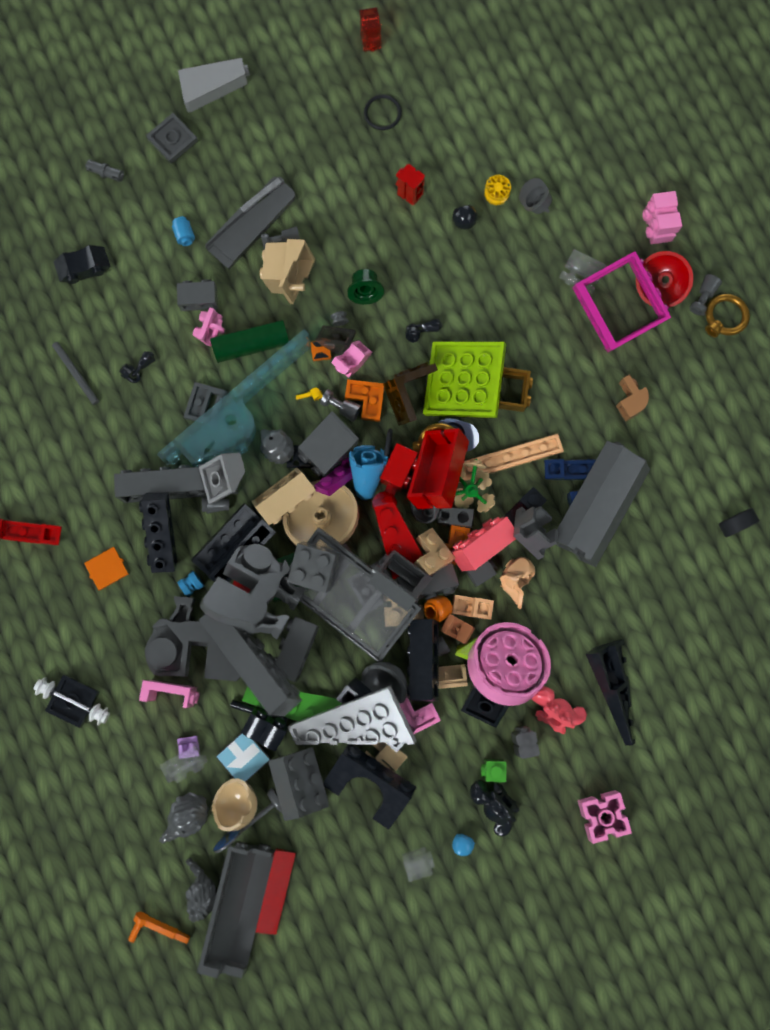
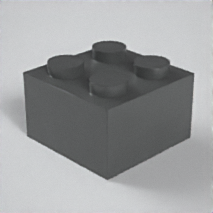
M304 541L297 543L288 582L323 593L329 592L332 588L341 552Z

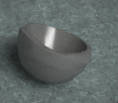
M412 502L410 503L411 513L417 521L428 524L437 519L440 508L436 509L433 506V509H417Z

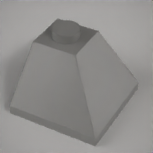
M240 453L220 454L199 467L208 503L213 504L235 492L245 473Z

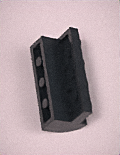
M243 503L196 553L191 561L206 573L213 582L218 577L230 582L232 579L223 573L235 550L239 546H249L252 544L264 546L276 532Z

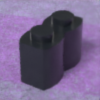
M254 708L241 733L249 739L259 742L266 748L276 751L288 730V725L281 718L271 717L265 709Z

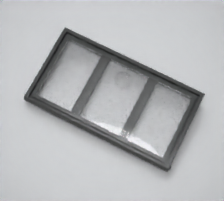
M318 527L307 543L341 553L331 590L323 593L306 588L300 601L375 661L382 662L385 655L422 607L414 602L407 612L369 584L373 577L370 574L373 568Z

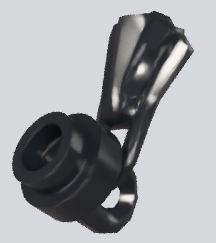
M436 318L424 324H409L405 331L406 339L412 343L417 342L420 338V333L438 332L442 328V323Z
M144 351L136 369L131 364L125 363L119 370L121 376L131 383H137L140 380L138 372L155 362L154 354ZM131 372H132V375H131L132 377L136 375L137 378H136L135 380L132 379V378L129 376V374H130Z

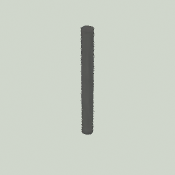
M59 342L53 343L52 347L92 405L99 403L98 398Z

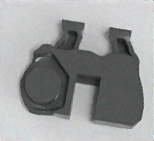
M260 544L239 546L228 561L223 574L251 590L247 593L218 577L203 598L200 608L209 617L223 624L240 627L252 634L259 632L272 634L275 639H278L289 616H273L267 612V605L276 597L288 604L290 609L294 611L306 588L295 587L292 583L288 582L286 575L289 573L290 567L287 561L278 562L267 547Z
M174 596V602L177 606L169 620L159 619L152 626L153 633L145 647L146 662L152 673L157 676L188 677L192 645L205 646L208 649L204 678L238 681L241 676L201 622L191 621V615L194 611L192 606L195 604L196 599Z

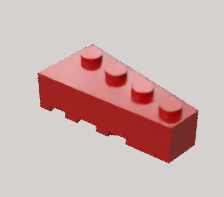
M391 495L372 500L385 554L389 556L395 550L414 564L417 559L424 555ZM390 569L393 579L400 577Z

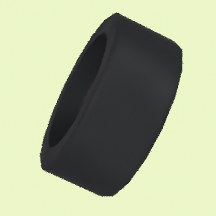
M749 508L718 525L724 536L729 537L758 523L760 520L754 509Z

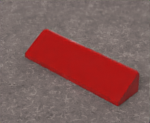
M279 848L275 850L255 931L257 933L277 934L296 855L295 852Z

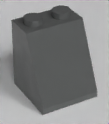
M332 411L298 447V456L304 463L308 462L312 466L311 470L316 476L323 478L340 466L344 459L349 457V452H353L354 448L358 446L359 438Z

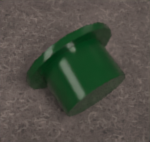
M361 269L353 273L352 284L347 289V295L356 304H372L383 297L384 287L378 282L377 274L374 271Z

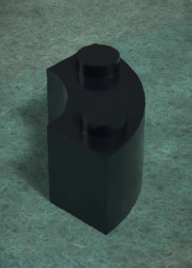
M88 245L79 251L62 253L54 261L59 281L68 282L69 284H75L80 280L93 276H102L105 273L104 271L111 267L105 248Z

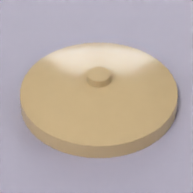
M320 480L313 481L310 483L314 487V485L318 483ZM343 485L331 496L314 491V495L309 500H302L297 504L298 507L293 512H286L283 515L285 532L296 546L297 543L308 542L318 527L343 545L356 530L359 521V506L353 493ZM321 539L316 544L318 546L333 550Z

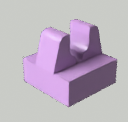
M198 736L177 739L179 759L200 756Z

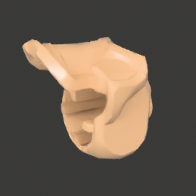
M518 557L515 560L511 559L500 576V587L518 605V609H522L524 592L521 588L529 584V581L535 576L536 572L535 566L526 557Z

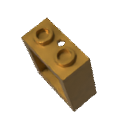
M503 368L502 377L523 380L520 404L499 401L498 409L524 412L526 407L530 406L531 396L528 395V389H531L533 384V378L530 377L531 371Z

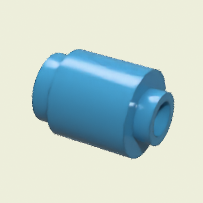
M183 216L175 218L172 221V229L177 243L182 246L191 245L195 240V236L189 220Z

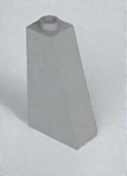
M242 58L178 70L187 112H192L247 85L246 77L249 76L248 66L243 65Z

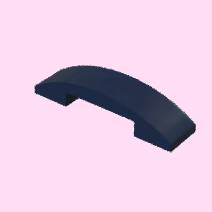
M596 459L544 460L545 479L585 480Z

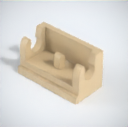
M465 664L439 667V689L468 686Z

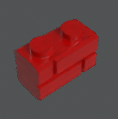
M408 164L404 168L401 167L396 174L398 178L396 182L398 187L397 195L403 199L406 198V201L413 206L424 194L425 175L419 170L416 171L415 167Z

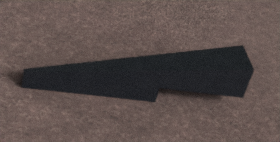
M619 639L594 647L586 653V656L624 744L627 746L635 744V739L632 738L630 726L633 725V720L629 719L628 708L631 707L629 679L625 674L623 665L627 663L626 657L622 655V646L625 645L624 639Z

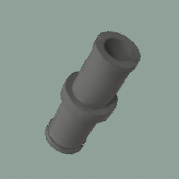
M91 159L86 162V171L99 174L102 178L108 177L118 182H121L124 178L123 170L110 167L107 163L101 164Z

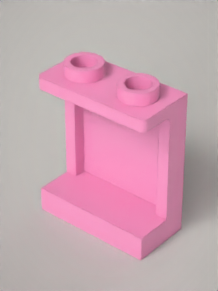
M143 680L139 701H156L157 691L184 695L183 708L194 707V704L198 703L199 692H197L198 687L156 680Z

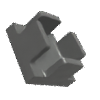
M541 506L536 509L532 507L528 510L521 507L516 510L513 536L539 560L545 556L546 549L558 543V530L555 528L546 533L542 526L552 521V517Z

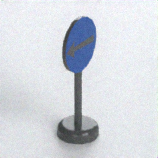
M271 788L267 793L272 803L258 813L247 826L239 831H230L222 837L213 848L215 853H219L230 846L243 831L247 830L272 808L276 807L282 813L277 792L274 788Z

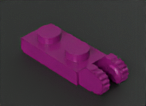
M349 457L342 461L341 466L335 468L334 471L314 485L316 492L331 496L352 479Z

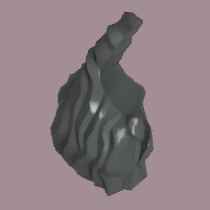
M191 792L184 796H178L176 801L171 804L170 813L167 818L168 827L162 837H160L159 842L164 844L175 840L177 837L186 838L200 831L207 821L209 812L206 798Z
M188 858L186 863L196 876V879L189 887V890L186 891L187 913L189 914L188 919L196 922L204 920L213 911L217 891L212 879L204 874V870L201 869L197 862Z

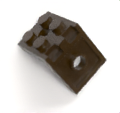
M426 362L412 369L404 370L395 374V378L383 383L398 426L417 420L404 384L438 371L435 363L429 365Z

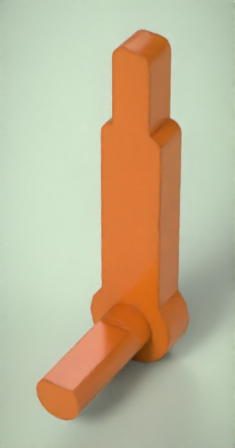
M137 912L133 918L135 925L128 941L134 943L143 926L185 944H188L190 936L148 916L146 913Z

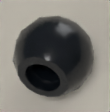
M472 205L456 208L452 214V221L457 228L469 230L476 224L477 212Z

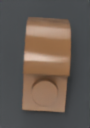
M630 374L619 382L627 398L616 405L625 422L637 416L646 407L649 400L647 388L639 390L637 381L631 378Z

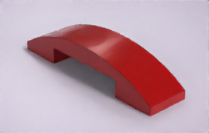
M0 519V539L59 546L62 526Z

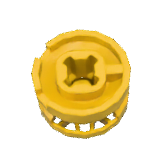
M494 175L487 180L484 196L490 204L501 205L508 200L511 191L509 179L502 175Z

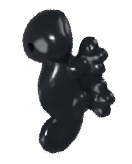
M482 780L475 781L470 787L472 801L477 805H484L485 816L489 820L496 822L494 825L496 835H508L512 829L513 822L516 821L513 812H519L515 800L508 796L504 786L499 783L494 784V791L491 792Z

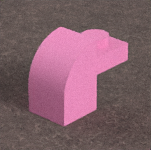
M358 340L352 342L342 355L336 356L331 363L339 373L349 378L362 367L373 352Z

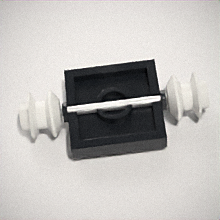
M67 675L62 676L57 688H55L54 681L47 683L46 677L42 680L39 679L34 686V690H36L35 695L42 693L43 699L52 696L45 709L46 712L78 728H82L88 715L89 721L97 720L98 726L101 723L105 724L109 718L108 707L103 710L100 708V703L93 706L100 691Z

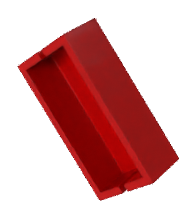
M460 428L444 429V432L441 430L425 431L407 498L417 509H433V506L436 509L452 508L469 445V440Z

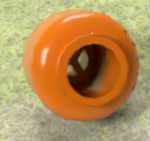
M442 595L428 599L424 604V614L427 619H434L438 622L446 620L453 611L450 600Z

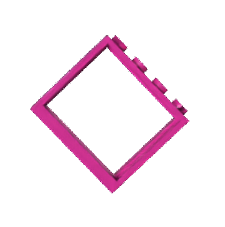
M635 251L572 287L607 353L671 318L668 311L669 307L661 299L660 290L654 287L651 274L645 270L643 259H640ZM629 263L658 319L615 342L586 286Z

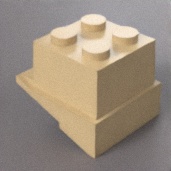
M287 239V242L266 243L265 250L262 251L263 268H260V278L271 293L284 294L288 302L294 304L299 291H305L303 281L305 278H308L315 263V257L305 240Z

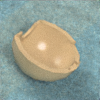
M236 778L223 783L218 789L212 804L214 821L218 825L217 828L222 831H239L253 820L257 812L258 802L251 785Z

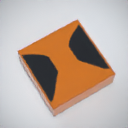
M329 340L311 342L313 362L331 359Z

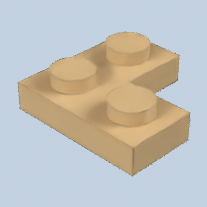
M430 528L416 538L427 554L417 559L414 564L429 576L455 559V556L433 528Z

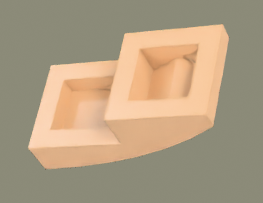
M461 595L452 596V614L491 620L493 600Z

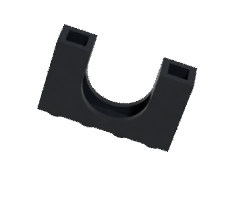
M348 744L326 777L323 785L339 796L348 781L353 778L362 777L373 781L382 791L383 801L378 806L372 819L389 830L411 800L417 787L358 747Z

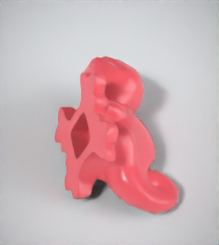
M543 686L531 699L544 707V711L539 710L536 712L537 720L549 724L555 732L565 734V727L574 729L575 726L582 724L586 720L587 713L584 707L580 706L573 709L565 699H555L554 691L549 687Z

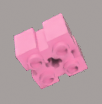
M676 191L653 194L643 210V220L649 226L646 228V236L650 239V244L672 242L676 233L682 227L680 212L677 210Z
M614 790L600 794V800L593 796L577 800L581 816L588 819L589 823H585L584 827L587 838L592 844L608 840V834H612L616 838L632 834L628 817L621 814L620 811L625 809L620 792ZM604 812L608 814V816L605 817L606 820L601 819V815Z

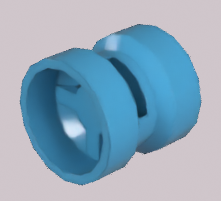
M194 571L190 572L185 579L177 581L187 597L193 595L196 589L200 590L204 587L203 582Z

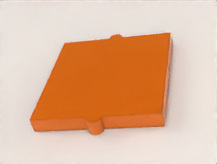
M115 547L84 563L90 574L89 578L93 579L98 591L129 575L123 564L124 559L120 558Z

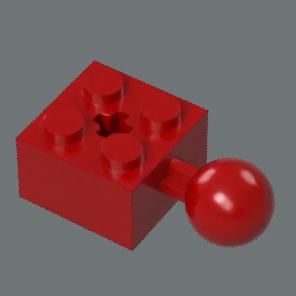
M396 443L380 477L381 484L386 485V488L383 492L376 494L373 500L391 495L397 506L394 496L397 491L402 493L403 488L407 490L411 482V471L414 472L417 463V452Z

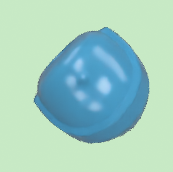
M456 834L452 843L454 852L459 856H468L475 846L474 840L465 834Z

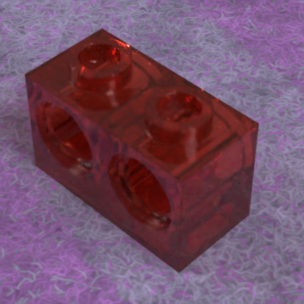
M378 8L359 10L363 51L381 49V24Z

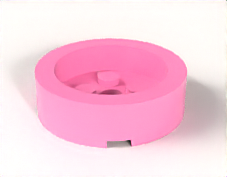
M503 622L494 624L481 633L469 651L467 667L471 681L483 696L501 705L515 706L531 700L545 685L551 671V660L541 639L538 640L531 633L530 629L520 624ZM506 658H514L516 664L512 666V664H510L508 660H506Z

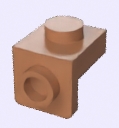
M449 614L440 631L463 644H467L475 627Z

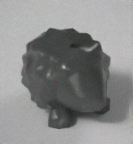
M282 429L261 430L260 450L265 458L275 464H284L290 461L294 455V446L291 438Z

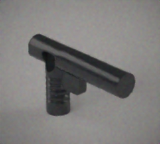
M293 445V461L287 462V468H312L308 462L304 463L299 458L298 447L300 445ZM296 460L299 462L298 466L293 465Z

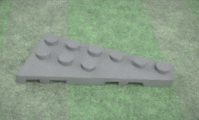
M391 686L288 726L296 745H318L319 743H330V745H337L338 743L415 744L417 741Z

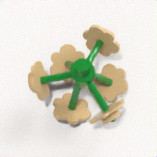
M471 459L469 463L465 462L464 464L467 467H473L471 482L466 483L462 479L466 475L463 467L459 481L464 485V488L457 489L454 505L456 508L463 507L468 509L469 505L474 502L473 497L479 499L477 511L488 512L495 505V496L488 493L480 496L478 488L480 487L481 490H485L486 487L491 486L492 480L489 478L490 474L482 470L486 469L487 466H484L482 461L478 459Z

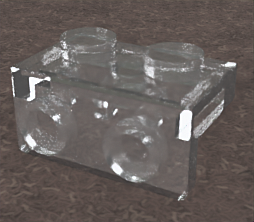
M193 746L160 765V768L168 783L175 780L177 784L187 778L186 773L193 770L195 774L204 769L203 764L208 762L205 754L201 756L197 747Z

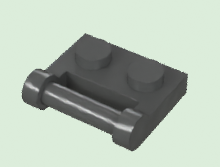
M194 382L184 418L217 428V419L223 400L227 397L228 392ZM214 394L217 397L210 419L205 418L211 396Z

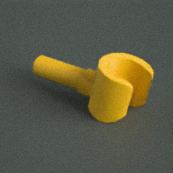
M315 387L310 392L296 395V400L312 396L314 401L322 398L323 394L319 388Z

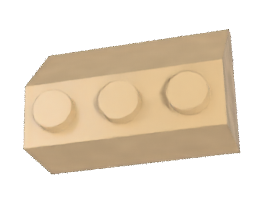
M295 468L251 502L268 525H275L282 520V515L286 512H293L298 507V503L302 500H309L316 490L303 472Z

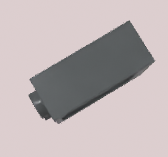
M393 550L389 556L387 554L384 555L379 562L381 566L377 564L370 573L373 577L369 584L408 612L432 580V577ZM387 568L391 569L415 587L411 593L383 572Z

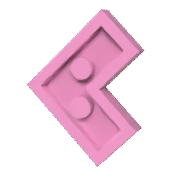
M406 697L403 703H399L408 723L415 729L413 734L441 721L433 703L416 711L413 710L408 697Z

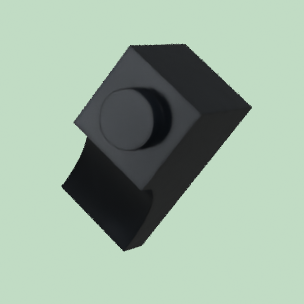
M533 487L504 517H508L514 526L517 509L521 507L525 510L532 507L536 509L547 500Z

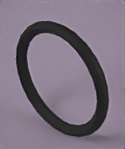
M381 94L372 97L364 108L366 122L377 130L393 128L400 121L402 114L398 101L389 95ZM381 98L391 100L398 109L396 120L384 127L373 124L367 114L370 104Z
M391 428L387 432L384 455L388 456V460L390 458L393 434Z

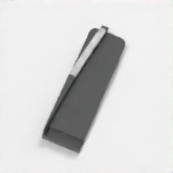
M273 177L254 197L241 206L206 243L207 251L227 269H230L261 237V234L294 202L296 198L295 192L285 184L281 177ZM267 194L269 195L260 203H258V201L261 200L264 196H266Z

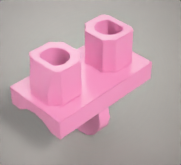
M210 307L208 311H201L199 320L203 325L202 328H194L193 336L202 341L206 346L211 347L210 338L217 337L218 333H225V328L221 327L223 316Z

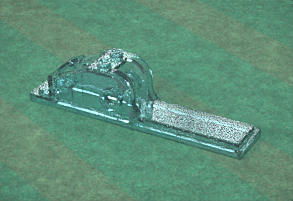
M305 329L302 330L157 453L167 466L169 464L173 465L180 459L179 456L183 454L193 467H198V464H205L220 454L240 453L242 456L249 449L248 446L256 436L255 422L251 412L245 406L246 402L309 350V334ZM236 421L234 425H228L229 422Z

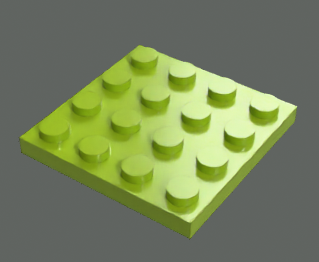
M432 342L429 365L435 363L438 371L428 375L423 414L425 416L497 418L506 343Z

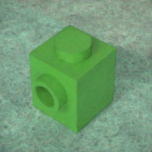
M484 759V764H481V776H484L486 782H506V761L502 759Z

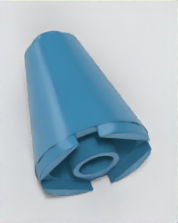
M372 445L357 446L353 452H349L355 494L361 500H369L374 497L380 477L388 462V456L384 455L385 451L383 449H380V451L375 450V446Z

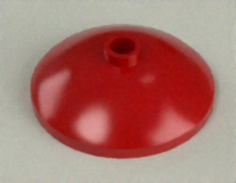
M660 251L650 255L643 261L645 270L653 278L652 283L654 287L660 290L661 299L669 308L678 305L689 295L693 286L694 275L690 263L682 255L672 251ZM664 276L669 277L668 283L663 282ZM636 278V288L640 297L647 304L651 305Z

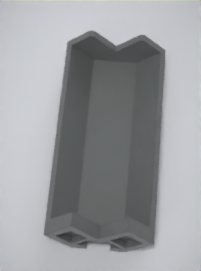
M607 441L557 528L558 543L556 545L574 553L580 561L596 567L650 471L646 463L647 461L625 448L623 444Z
M236 841V843L228 847L197 973L218 978L221 973L242 978L245 975L275 850L271 849L270 845H248L247 843Z

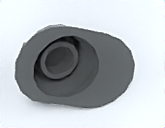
M540 178L530 179L520 190V202L528 212L531 211L535 214L549 213L552 196L548 187Z

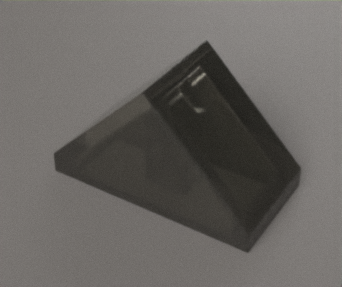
M323 325L316 342L335 354L341 355L350 347L356 331Z

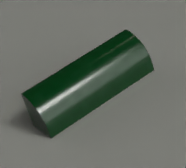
M283 320L210 338L218 363L290 345Z

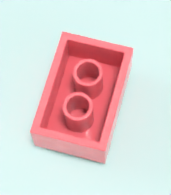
M498 516L493 520L492 518L486 520L482 524L483 527L481 529H475L467 535L468 539L465 541L460 540L452 546L454 549L451 553L455 556L454 561L462 572L476 570L516 540L513 536L514 526L508 517L499 518Z

